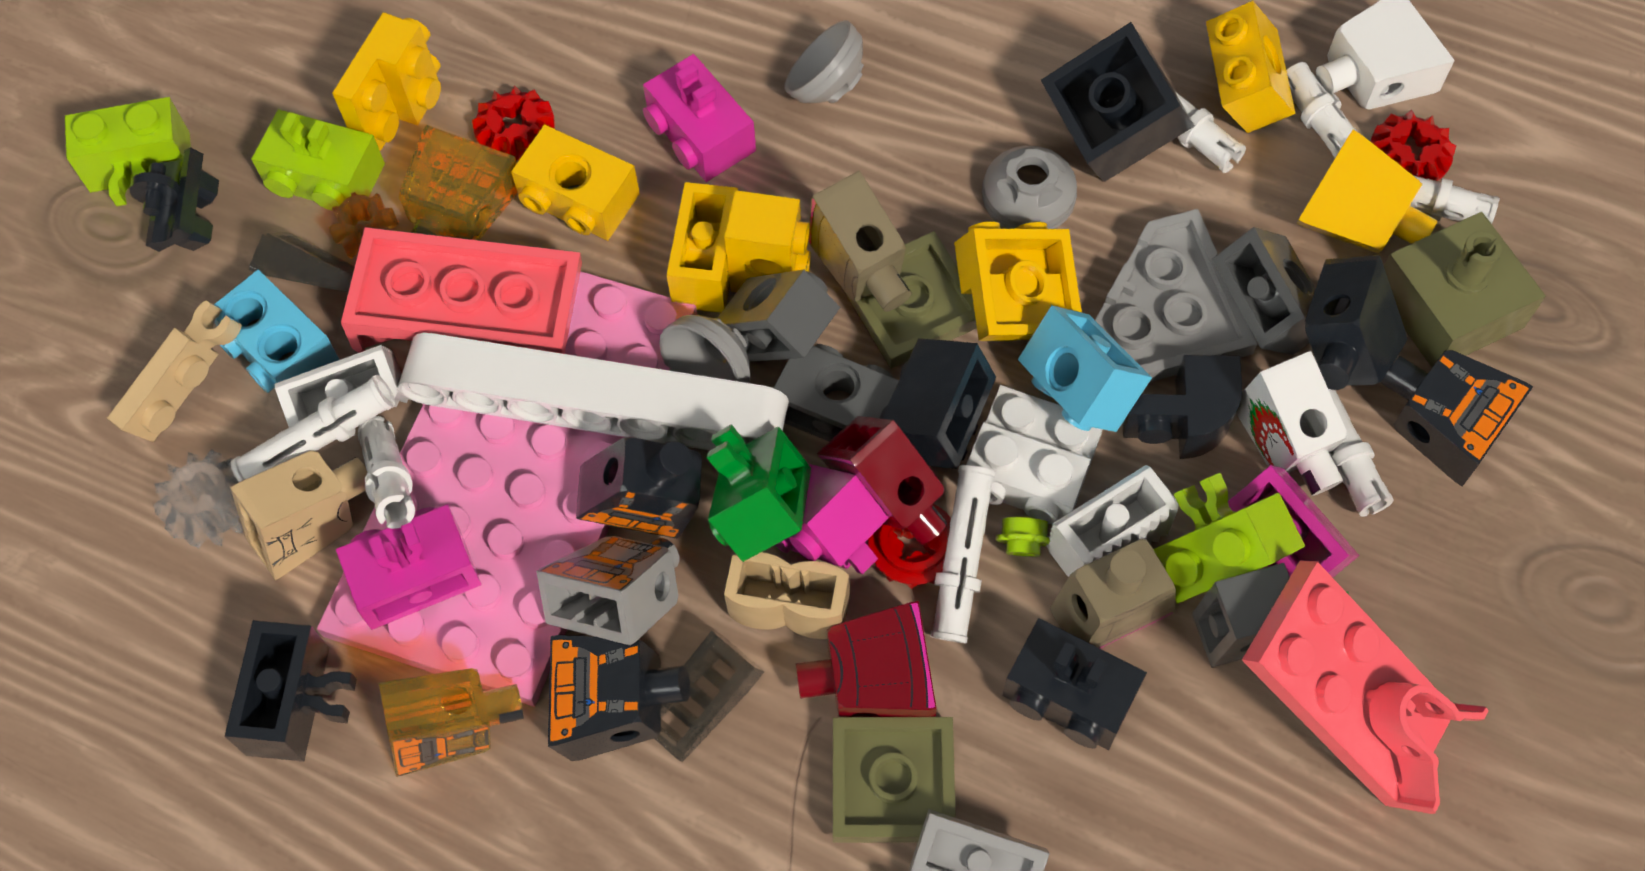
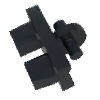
M190 147L184 150V156L181 159L171 162L150 164L149 172L139 173L131 178L130 194L139 202L144 203L143 212L150 216L145 246L160 252L176 244L195 251L211 241L213 224L209 220L195 214L196 207L202 209L213 203L218 194L219 180L202 170L203 153Z

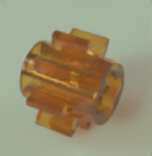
M354 192L340 206H333L332 210L339 223L333 224L328 228L335 243L342 244L347 256L352 259L359 252L365 227L390 230L399 225L393 208H385L380 194L376 193L370 198L365 195H357Z

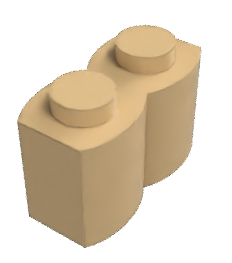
M764 552L742 562L735 554L732 555L724 592L728 614L736 622L750 628L767 630L787 626L793 632L808 638L827 639V629L846 621L850 599L849 574L834 565L824 562L805 561L790 565L780 557Z

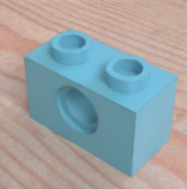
M1053 305L1049 308L1018 358L1019 362L1033 375L1032 384L1044 394L1053 397L1063 408L1062 416L1070 424L1084 431H1090L1093 427L1117 432L1152 379L1089 314Z

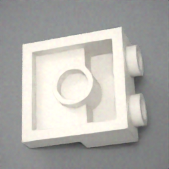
M1000 385L986 423L983 422L967 465L996 471L995 478L993 477L989 504L999 505L1003 502L1023 509L1031 518L1046 520L1048 524H1052L1074 510L1103 429L1092 427L1090 431L1081 430L1070 424L1062 416L1063 408L1061 405Z

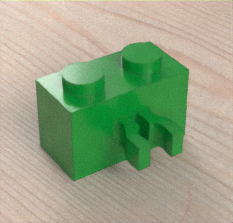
M732 424L713 434L711 441L716 448L708 452L707 459L719 472L708 516L709 525L716 539L724 546L729 545L740 560L744 562L802 530L812 468L779 426L748 444H745L743 438Z

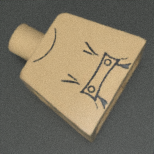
M308 451L230 487L246 540L275 581L351 529L353 522L348 500L366 491L365 476L368 472L359 458L355 457L331 470L318 452Z

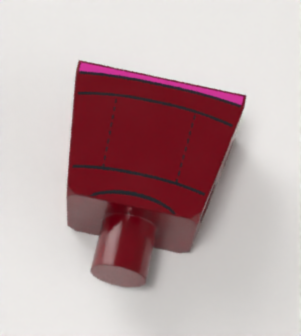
M857 416L817 453L829 469L854 474L859 478L888 516V519L883 523L884 525L902 530L907 528L920 544L931 541L945 528L946 520L932 505L943 494L944 486L894 420Z
M919 601L909 602L834 625L827 629L829 659L795 663L800 699L835 694L838 717H936L937 707Z

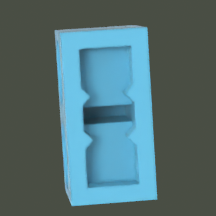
M259 269L214 304L222 309L220 315L214 321L216 326L220 324L225 316L236 320L242 325L237 337L228 344L220 345L221 348L232 359L242 354L251 363L246 367L247 372L266 393L275 388V383L340 360L327 335ZM260 319L257 323L246 327L250 322ZM289 352H295L288 359L279 361V359L283 355Z

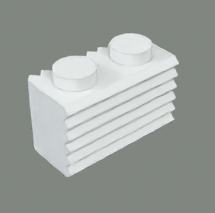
M382 345L274 384L289 427L318 411V404L329 397L338 399L367 382L374 375L380 376L389 386L396 402L394 407H397L399 401L407 403L409 400L402 395L398 388L402 373L392 350Z
M1145 465L1052 523L1051 536H1049L1050 543L1046 546L1050 554L1069 577L1076 569L1135 541L1146 539L1151 544L1152 541L1159 542L1160 536L1167 537L1177 514L1179 504L1152 468Z

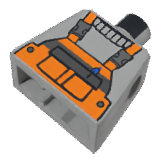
M610 536L604 537L540 568L536 573L546 624L632 645L677 604L679 595L674 569L678 566L680 560L677 548L671 541L665 538H658L648 544Z

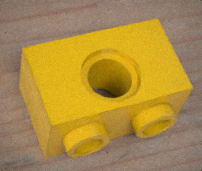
M1251 1L1206 21L1221 104L1232 118L1247 133H1250L1296 114L1278 30L1257 4Z
M545 124L511 171L519 200L526 208L541 215L547 212L564 220L572 230L586 236L594 234L606 241H609L640 195L634 165ZM572 185H580L577 188L566 189Z
M690 182L684 183L667 270L671 302L696 305L697 310L720 313L726 307L730 280L724 236L734 193L738 188Z
M735 190L724 236L731 292L736 293L745 280L750 277L803 269L809 272L811 251L807 250L810 223L801 221L800 199Z

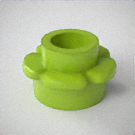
M1027 517L1003 518L1002 533L997 534L995 539L997 542L1007 544L1006 554L1039 557L1041 555V547H1045L1050 543V539L1047 537L1048 521Z

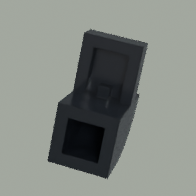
M1184 355L1175 379L1176 395L1141 394L1122 423L1123 438H1138L1141 442L1148 444H1160L1170 439H1179L1180 459L1195 458L1213 450L1227 435L1241 401L1242 376L1240 356Z

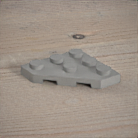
M1198 209L1149 221L1146 224L1127 263L1122 267L1106 296L1104 305L1095 319L1152 377L1150 382L1177 375L1184 355L1240 356L1241 358L1252 355L1257 346L1252 331L1212 261V258L1218 255Z

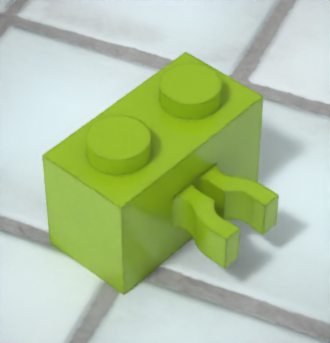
M170 97L65 115L67 160L90 193L109 189V196L116 206L127 205L125 194L127 189L130 188L131 178L136 174L149 172V167L152 163L179 160L184 156V150L191 147L190 132Z
M280 109L277 110L251 159L263 180L264 186L272 193L284 198H291L294 195L309 199L331 211L345 209L361 214L385 165L374 135Z
M1217 473L1200 481L1207 495L1206 503L1200 499L1195 485L1174 493L1182 511L1194 521L1195 530L1153 550L1176 588V602L1178 604L1209 591L1217 581L1271 565L1304 548L1305 544L1280 493H1276L1235 512L1228 505V489L1221 473Z

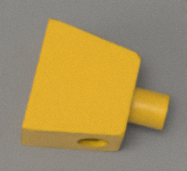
M1352 129L1298 219L1297 224L1379 253L1383 250L1392 234L1412 244L1429 236L1438 220L1410 206L1422 183L1363 135Z

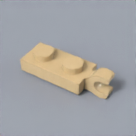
M207 300L202 302L196 308L192 320L184 332L176 328L171 331L107 419L122 431L154 442L158 435L171 425L176 411L193 388L198 386L207 376L210 365L219 355L212 347L232 342L239 334L242 325L236 320L225 316L220 324L213 328V323L220 315L222 309Z

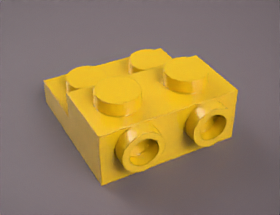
M384 12L332 92L347 128L374 135L380 151L385 143H389L395 137L399 127V120L418 126L427 109H432L436 105L441 92V84L437 77L441 64L435 56L430 54L426 44L431 36L430 31L425 25L413 18L401 19Z
M981 222L968 227V233L954 242L961 294H972L979 341L1030 340L1051 305L1082 313L1069 229H1048L1047 223L1044 222L1026 223L1015 229H1001L998 222Z

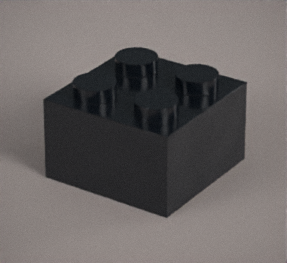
M1132 22L1041 79L1043 86L1087 164L1104 182L1195 126L1148 45Z

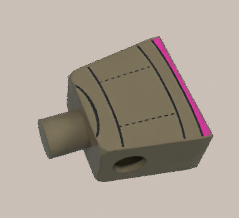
M857 171L813 195L808 242L850 299L859 301L873 294L885 312L891 311L907 301L912 292L900 276L906 250L905 244L862 173Z
M1140 539L1072 572L1053 602L1050 611L1060 629L1101 649L1174 614L1176 588L1146 539ZM1083 606H1086L1088 619L1082 614L1080 608Z

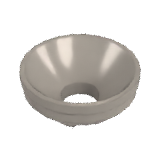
M848 20L840 21L829 27L809 45L792 67L785 82L786 92L800 103L837 102L844 94L854 88L862 76L861 70L864 66L861 63L863 57L862 35Z
M1019 146L1004 151L989 165L983 180L982 199L990 217L1006 229H1015L1022 224L1031 222L1047 223L1048 229H1055L1063 224L1073 212L1077 199V181L1069 163L1059 154L1039 146ZM1025 165H1037L1046 172L1047 179L1040 184L1029 185L1022 182L1016 172Z
M685 315L669 324L660 335V352L665 365L670 368V371L745 383L750 382L749 359L745 350L747 343L735 327L724 324L719 318Z

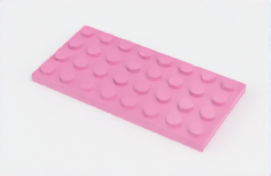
M580 272L565 354L670 371V368L665 365L660 352V335L669 324L685 315H698L696 305L671 302L670 297ZM423 404L400 452L402 464L409 470L413 481L410 497L414 503L415 511L426 507L439 508L446 504L449 505L460 527L482 585L371 630L357 611L343 572L317 627L318 632L322 637L535 707L550 672L551 636L565 635L567 631L565 628L546 624L536 571L606 537L610 528L609 525L576 519L580 466L623 437ZM375 507L363 532L388 528L386 520L383 524L378 521Z

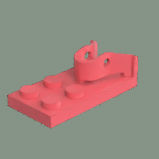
M365 227L341 324L350 346L356 352H363L367 347L393 339L412 341L416 334L434 333L565 354L582 266L580 252Z
M1299 561L1242 659L1256 676L1385 806L1435 814L1440 805L1437 770L1439 760L1434 751L1451 720L1481 721L1485 719L1488 713V709L1484 706L1453 703L1438 691L1318 561Z

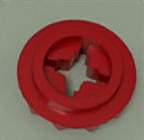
M514 85L511 92L499 94L494 90L490 101L478 103V114L472 120L476 141L487 154L502 160H520L544 124L555 129V117L549 101L541 99L535 89L528 93L521 92ZM517 114H521L522 125L513 123L509 128L505 127L503 118L513 119Z
M1412 109L1404 116L1399 117L1391 113L1382 124L1376 126L1370 139L1371 143L1410 174L1435 181L1443 178L1449 171L1457 146L1449 140V128H1439L1435 125L1433 115L1426 119L1416 117ZM1408 136H1412L1415 139L1417 146L1423 147L1417 160H1415V154L1412 153L1411 147L1405 145Z
M932 504L946 520L947 524L938 536L923 544V547L929 553L923 554L920 551H915L910 557L907 556L905 560H902L904 543L898 537L914 538L907 528L902 530L882 524L868 538V546L878 558L873 563V566H877L888 582L897 581L906 584L911 589L920 584L932 583L935 585L936 573L943 572L951 521L949 514L942 508Z

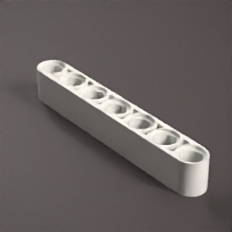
M420 333L413 337L398 385L402 395L425 405L622 437H635L660 443L676 441L687 447L709 451L716 448L711 441L712 435L731 424L741 435L745 444L750 443L778 426L783 431L789 402L787 396L781 391L763 385L434 333Z

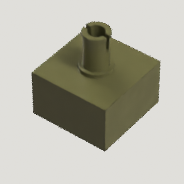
M1482 211L1391 253L1384 265L1405 331L1431 367L1435 365L1445 350H1454L1467 356L1525 328L1546 297Z

